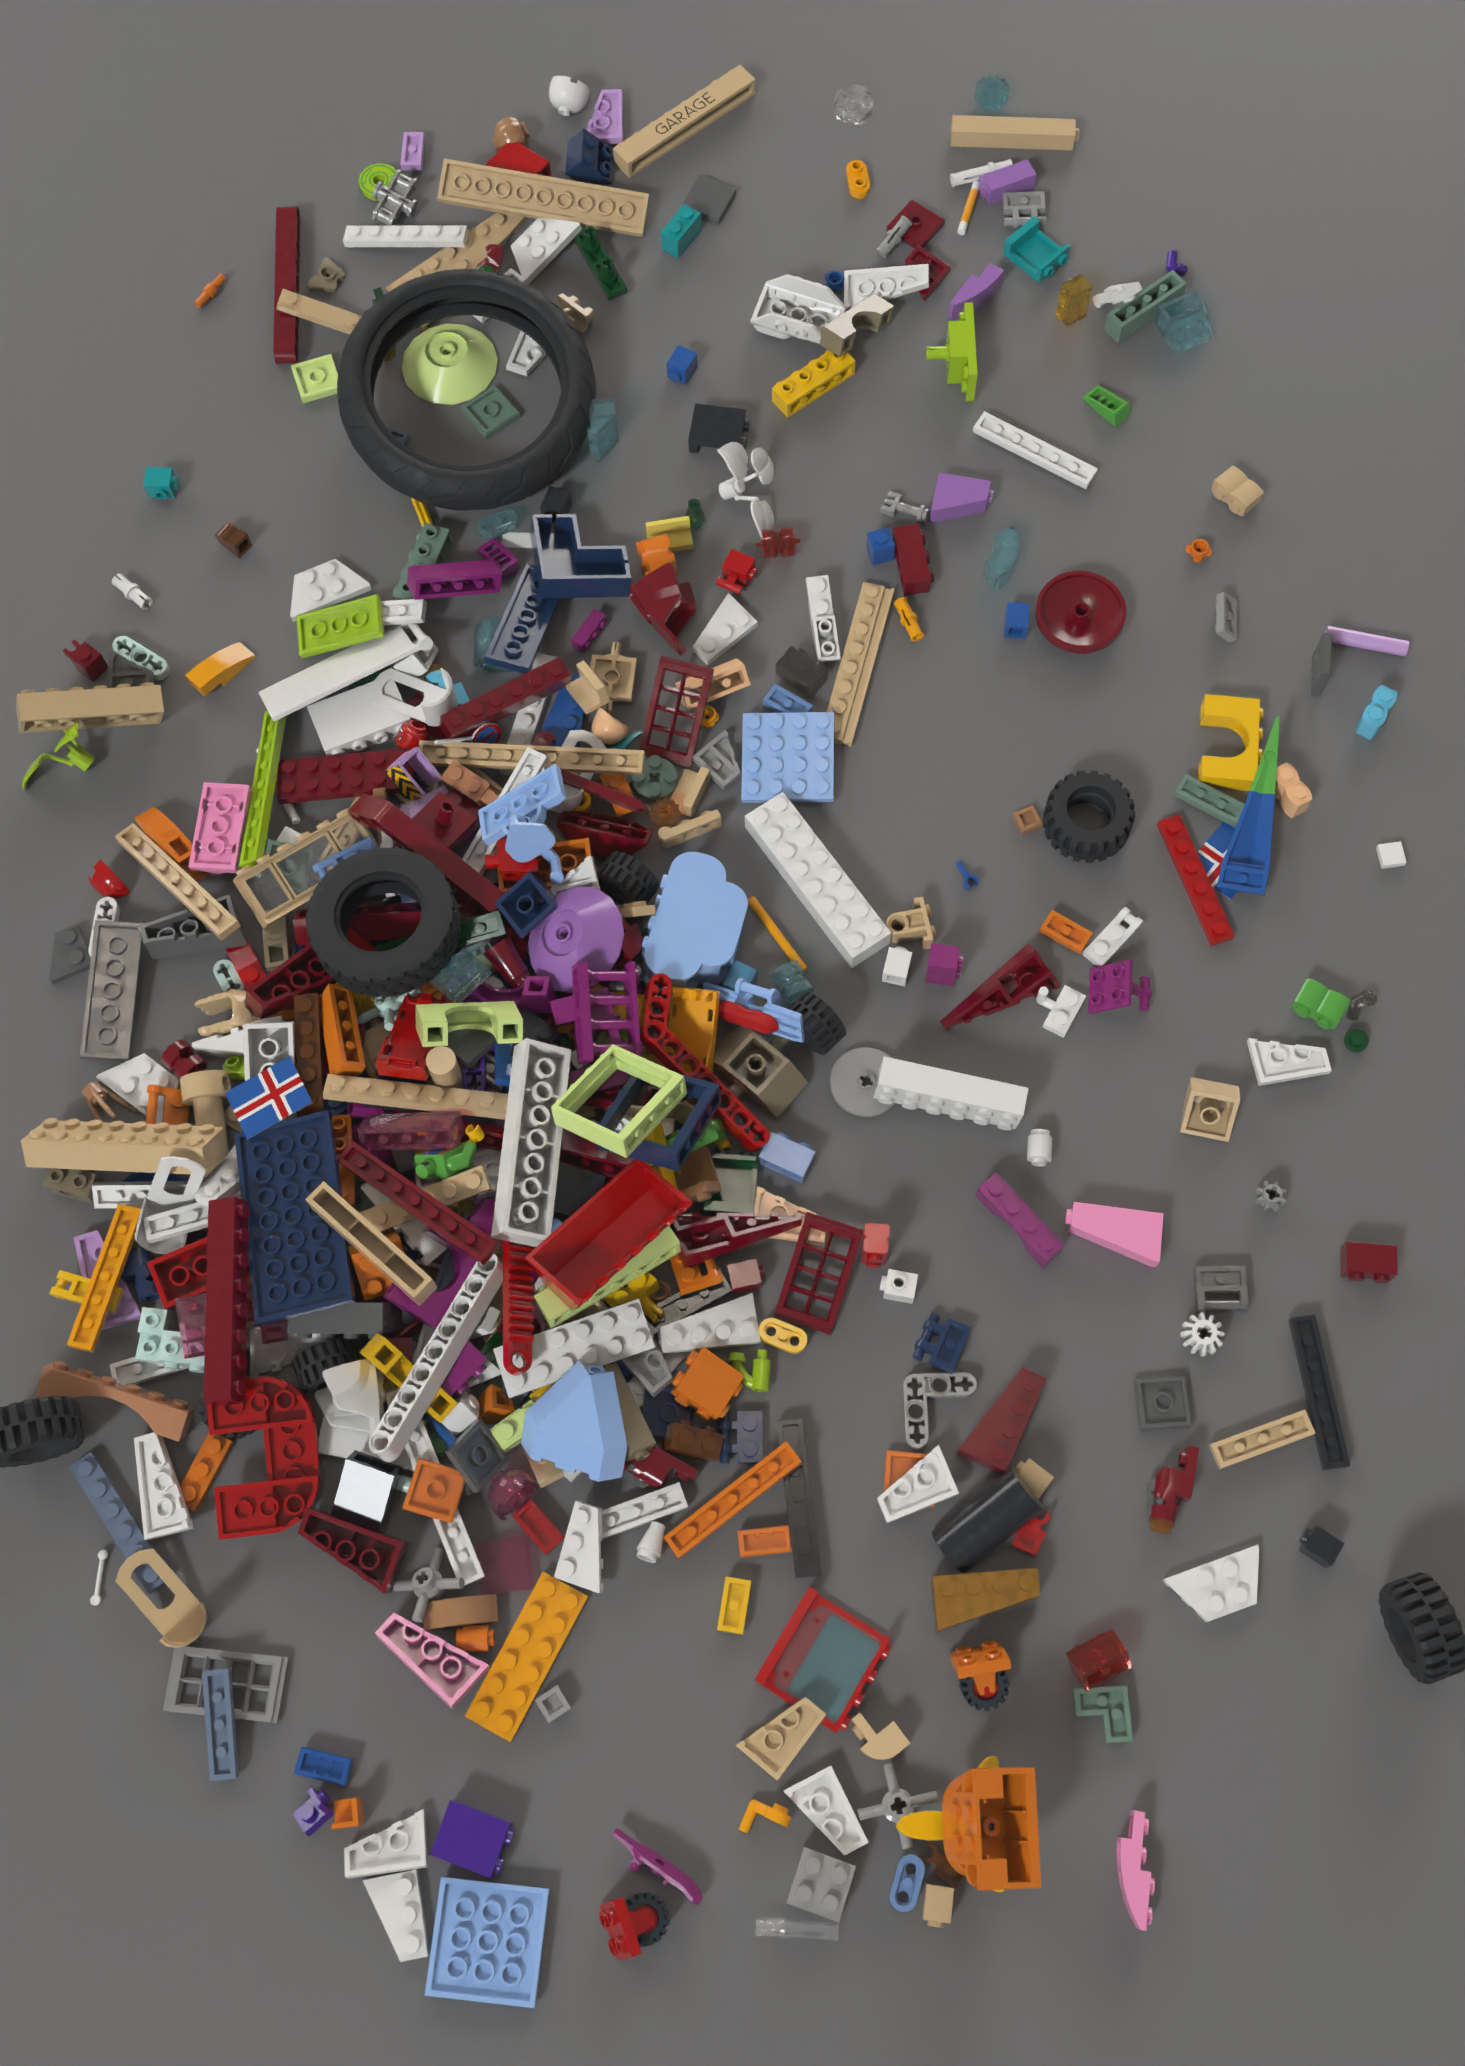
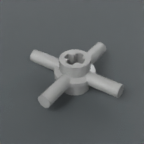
M442 1548L434 1549L429 1567L419 1569L413 1575L412 1580L393 1582L392 1587L395 1592L414 1591L418 1597L412 1620L415 1622H422L428 1602L438 1600L443 1595L445 1589H461L465 1585L463 1578H443L438 1572L444 1555Z
M894 1763L883 1765L889 1791L884 1795L882 1804L857 1809L860 1821L885 1815L887 1819L897 1823L901 1817L913 1813L915 1807L936 1803L939 1800L936 1791L911 1796L907 1791L899 1789ZM899 1797L900 1801L905 1802V1807L901 1808L902 1813L897 1814L896 1810L892 1811L891 1804L895 1803L894 1798ZM899 1832L902 1849L913 1847L911 1838Z

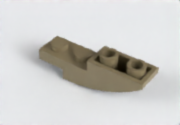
M288 915L272 922L267 928H262L265 966L268 974L292 957Z

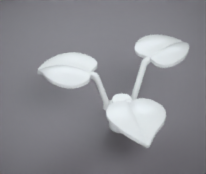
M738 442L727 443L719 448L717 452L724 458L733 477L719 484V493L724 500L734 497L735 501H752L750 509L762 541L766 540L774 526V515L771 507L766 501H760L758 497L741 495L745 491L744 482L757 476L763 485L770 484L775 476L773 462L763 448H755L751 453V463L756 472L746 477L748 456L744 447Z

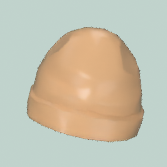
M602 708L596 711L591 733L599 740H602L603 744H616L628 734L629 728L625 724L612 717Z

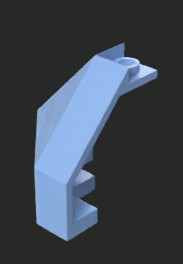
M579 1360L525 1412L521 1444L530 1459L539 1462L542 1459L554 1462L556 1468L575 1473L576 1470L589 1474V1479L598 1482L622 1477L627 1441L613 1371L606 1372L602 1365L584 1367Z

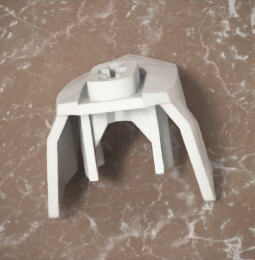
M367 1359L324 1370L322 1375L328 1387L317 1391L314 1396L326 1420L334 1427L367 1432L370 1441L372 1434L384 1416L385 1389L383 1373ZM369 1447V1452L373 1455L378 1456Z

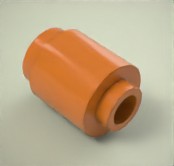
M489 1624L464 1625L463 1628H457L456 1648L465 1652H489L490 1646L495 1645V1630H490Z

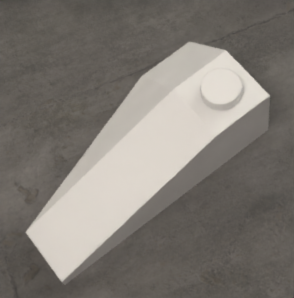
M276 1016L251 1023L284 1022L285 1020L282 1016ZM236 1027L231 1029L229 1035L216 1034L192 1042V1047L199 1055L223 1058L244 1056L243 1029Z

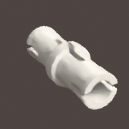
M121 573L116 574L120 580L116 576L113 577L112 584L124 593L125 598L134 601L142 610L148 609L144 604L151 607L153 600L143 593L136 583H131Z

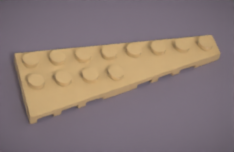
M495 213L468 231L465 247L443 248L385 288L386 293L416 277L438 271L475 269L487 257L485 249L487 245L497 244L502 248L506 244L508 237L516 233L529 218ZM426 323L420 326L419 328L424 332L427 330V325L429 323Z

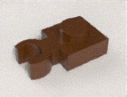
M927 1841L926 1845L933 1851L932 1856L926 1858L919 1854L918 1857L924 1863L935 1864L932 1873L956 1889L963 1875L950 1865L945 1851L941 1855L938 1852L937 1846Z

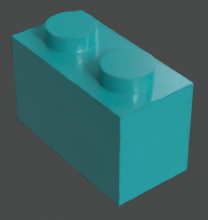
M683 204L660 232L662 250L679 259L702 231L701 213Z

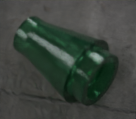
M695 498L690 499L685 516H689L690 528L698 529L705 523L706 515L701 507V502Z

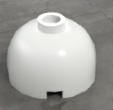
M554 76L549 86V99L558 110V113L569 116L570 114L582 111L589 98V87L577 80V84L570 82L571 77Z

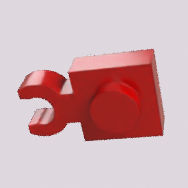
M1046 1513L1043 1520H1038L1035 1517L1016 1533L1011 1545L1035 1557L1047 1533L1041 1530L1040 1527L1049 1521L1050 1514Z

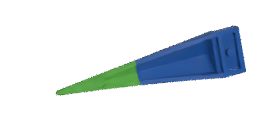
M1279 716L1276 717L1251 789L1222 861L1217 883L1218 889L1265 896L1271 863L1280 727Z

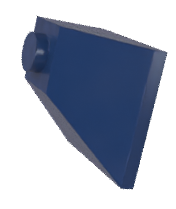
M530 871L495 902V905L520 938H524L558 907L551 890L540 877Z

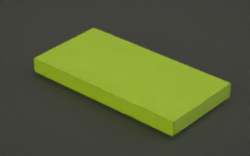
M378 594L296 616L299 655L303 659L384 637L381 597Z

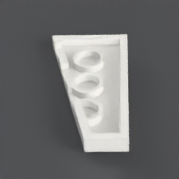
M920 264L845 270V312L873 294L886 301L929 288V265Z
M153 1432L135 1437L134 1446L144 1540H153L194 1529L163 1436Z

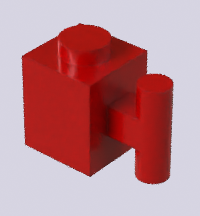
M731 549L722 565V578L718 577L715 585L740 595L743 587H747L750 580L753 581L757 575L756 559Z

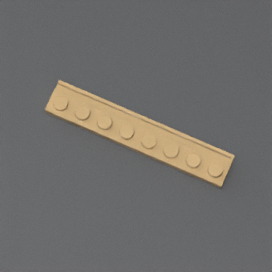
M863 582L827 712H834V743L842 745L843 743L852 747L894 596V588L886 589L885 586Z

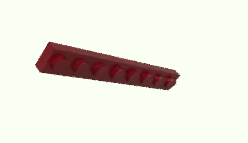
M351 1141L337 1158L339 1164L483 1266L500 1247L497 1241L354 1141Z

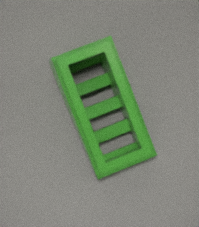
M1100 385L1095 386L1083 397V401L1115 427L1119 426L1130 416V403Z

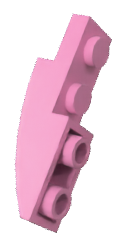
M1130 1810L1128 1839L1117 1837V1871L1120 1888L1129 1915L1137 1929L1146 1931L1147 1925H1151L1152 1907H1148L1149 1895L1153 1896L1155 1890V1879L1151 1878V1872L1140 1870L1141 1864L1145 1865L1146 1847H1142L1143 1835L1147 1836L1149 1819L1145 1818V1812Z

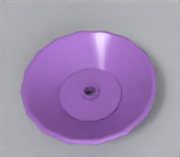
M577 886L559 892L555 895L558 907L530 932L528 941L530 964L537 976H550L554 991L573 993L572 966L577 962H588V969L591 971H611L620 956L624 939L622 915L612 898L597 888ZM591 981L589 988H592L600 981Z

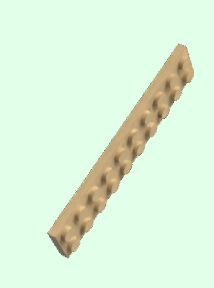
M444 158L437 200L440 203L533 219H558L578 222L581 227L588 228V226H592L597 230L643 237L649 194Z

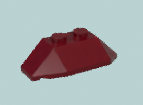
M563 811L556 824L557 828L568 840L589 838L592 855L607 858L613 851H619L631 856L647 846L653 830L646 829L643 825L634 821L581 811L572 813L570 811Z

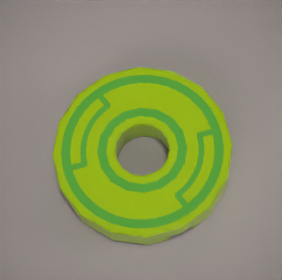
M383 163L373 164L365 168L359 177V185L363 195L373 201H380L379 199L375 200L372 198L373 191L377 185L375 183L382 180L384 185L388 187L396 173L395 168Z

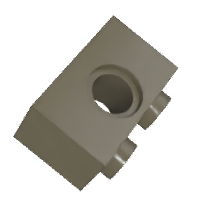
M48 1168L42 1186L51 1193L94 1204L92 1185L94 1182L105 1181L97 1174L78 1169Z

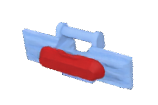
M739 978L736 981L735 991L707 982L703 983V989L720 991L718 1016L721 1019L767 1037L774 1034L795 1042H804L802 1014L778 1006L781 1000L777 989L772 988L769 990L748 983L743 978ZM753 995L767 999V1003L763 1007L754 1005Z

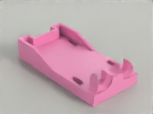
M204 782L189 861L191 871H197L198 873L204 871L211 875L220 876L224 873H233L235 875L238 870L252 792L249 785ZM198 844H201L199 847L200 853H197Z

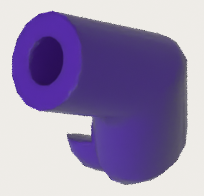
M1171 250L1167 253L1166 270L1168 272L1174 270L1182 278L1187 273L1188 268L1186 265L1183 267V263H1177L1178 253L1175 250Z

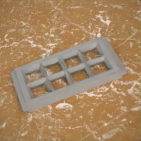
M187 1646L174 1648L163 1711L205 1715L202 1676L201 1679L185 1677L189 1656L205 1658L203 1671L209 1669L211 1659L226 1660V1668L231 1667V1671L233 1661L250 1663L247 1682H232L233 1688L245 1689L242 1710L234 1709L235 1719L270 1723L279 1722L289 1661L288 1657ZM256 1664L272 1665L269 1686L252 1684ZM184 1682L200 1684L196 1705L180 1703ZM251 1690L268 1691L265 1712L248 1710Z

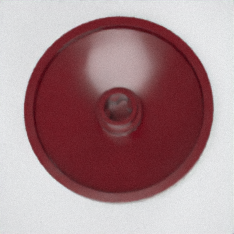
M1070 571L1054 577L1042 588L1036 603L1035 617L1040 632L1055 647L1070 653L1088 654L1108 647L1118 638L1126 619V604L1120 590L1102 575L1089 571Z

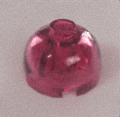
M513 1468L504 1472L501 1470L491 1478L492 1483L489 1486L487 1498L489 1506L500 1520L505 1521L507 1520L506 1515L511 1514L513 1516L530 1499H534L535 1496L532 1492L534 1488L539 1490V1483L528 1472L521 1469Z

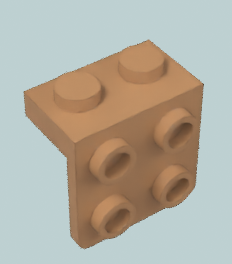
M707 1146L691 1152L680 1169V1175L676 1176L674 1173L678 1190L693 1203L712 1198L713 1194L722 1191Z

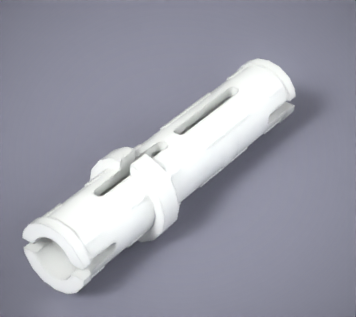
M1008 159L997 163L988 162L985 166L951 173V185L955 187L979 181L980 176L1012 165V161Z

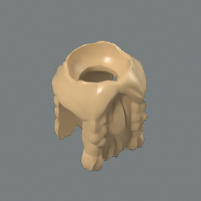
M231 989L228 992H221L196 1001L195 1007L201 1008V1011L209 1016L231 1009L233 1012L230 1020L200 1027L198 1029L200 1035L210 1037L221 1034L226 1036L231 1033L233 1028L239 1027L243 1029V1024L261 1020L245 1003L246 991Z

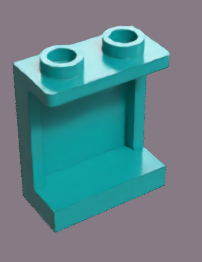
M1033 216L1005 239L1003 255L1040 283L1045 278L1051 277L1058 267L1064 266L1068 262L1070 245L1066 244L1061 248L1039 230L1040 220Z

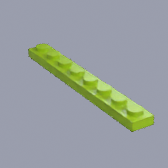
M268 711L264 713L239 863L241 868L247 865L249 868H252L258 864L256 860L264 856L286 716L273 721Z

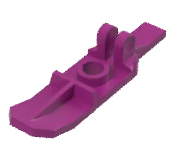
M617 1828L613 1832L612 1836L623 1843L633 1856L629 1864L631 1872H637L645 1863L651 1872L666 1878L663 1882L664 1885L668 1882L683 1891L690 1902L695 1905L702 1901L703 1896L700 1889L687 1874L648 1846L636 1842Z

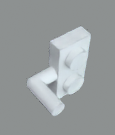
M1065 985L1055 1002L1047 997L1048 989L1041 987L1036 1001L1038 1004L1051 1010L1043 1024V1028L1064 1038L1086 995Z

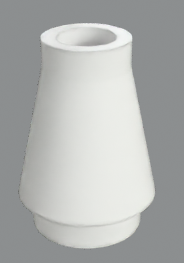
M651 1522L649 1529L636 1548L638 1550V1558L646 1562L656 1563L657 1558L661 1557L666 1526L658 1522Z

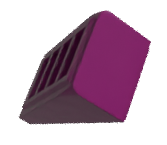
M495 537L477 548V551L485 560L493 559L495 561L504 556L499 561H495L502 572L503 581L521 569L518 559ZM492 546H495V548H493L489 552H486V550H488ZM498 550L500 551L499 553L491 557L492 554H494Z

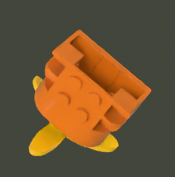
M988 1756L980 1763L978 1768L967 1770L948 1785L942 1800V1811H919L901 1817L896 1824L897 1830L904 1836L921 1840H943L945 1855L950 1865L958 1873L966 1876L969 1884L977 1887L979 1891L992 1890L1003 1892L1005 1889L1042 1888L1035 1768L999 1767L998 1758L996 1756Z

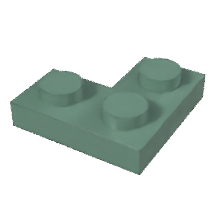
M1127 1685L1072 1689L1075 1717L1102 1715L1105 1743L1133 1742Z

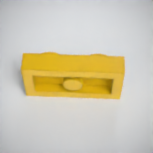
M725 1577L717 1631L743 1635L752 1581Z

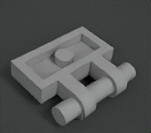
M1044 191L1003 192V215H1012V217H1004V226L1019 228V226L1024 225L1033 216L1040 220V225H1046V217H1038V214H1045ZM1030 214V217H1019V215Z

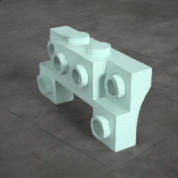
M142 1307L137 1331L140 1333L135 1359L139 1362L165 1364L164 1368L179 1370L180 1366L189 1367L191 1372L204 1373L205 1335L169 1331L171 1312L163 1309Z

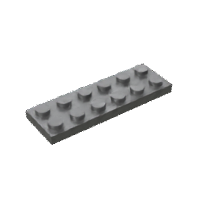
M95 920L79 1055L81 1059L125 1062L130 1060L143 945L140 925L143 923Z

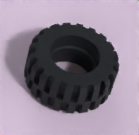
M1085 770L1077 771L1076 776L1070 773L1065 776L1064 781L1059 780L1048 795L1043 813L1045 836L1048 840L1052 839L1051 846L1055 850L1059 848L1061 850L1060 854L1064 857L1072 856L1073 861L1079 862L1080 859L1086 860V863H1093L1094 859H1098L1101 862L1106 860L1108 855L1113 857L1126 844L1135 820V804L1132 798L1129 799L1131 794L1127 788L1123 789L1121 787L1122 782L1118 779L1112 780L1110 774L1104 773V775H1101L1096 770H1091L1090 773H1086ZM1080 803L1094 804L1105 811L1110 824L1099 830H1086L1072 822L1067 810Z
M45 1396L0 1407V1468L18 1467L20 1465L47 1461L51 1458L54 1459L60 1457V1455L68 1454L72 1450H76L83 1444L85 1433L78 1402L72 1397Z
M1420 1572L1385 1584L1379 1592L1380 1597L1378 1599L1381 1606L1380 1612L1384 1619L1383 1623L1398 1657L1401 1658L1403 1665L1409 1670L1412 1677L1416 1678L1420 1683L1432 1684L1465 1670V1634L1462 1631L1461 1622L1456 1616V1611L1453 1605L1450 1604L1446 1593L1441 1590V1586L1430 1575Z

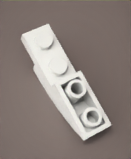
M828 575L807 577L808 607L818 662L840 660Z

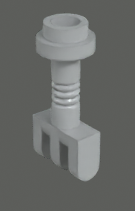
M888 492L887 498L880 508L882 514L894 517L896 512L900 511L916 516V520L921 523L928 521L931 512L923 504L920 508L901 503L902 495L894 492Z

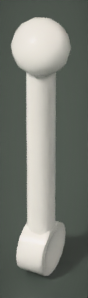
M101 1550L98 1553L100 1560L95 1592L90 1599V1603L94 1606L100 1605L102 1602V1598L99 1595L104 1563L108 1557L106 1550Z

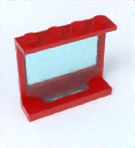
M809 1587L754 1681L792 1706L807 1697L827 1714L821 1722L822 1725L834 1733H837L839 1729L844 1731L852 1718L848 1715L851 1707L854 1705L858 1708L866 1694L861 1691L866 1681L871 1684L879 1671L875 1667L879 1658L885 1660L892 1646L888 1643L891 1637L879 1633Z

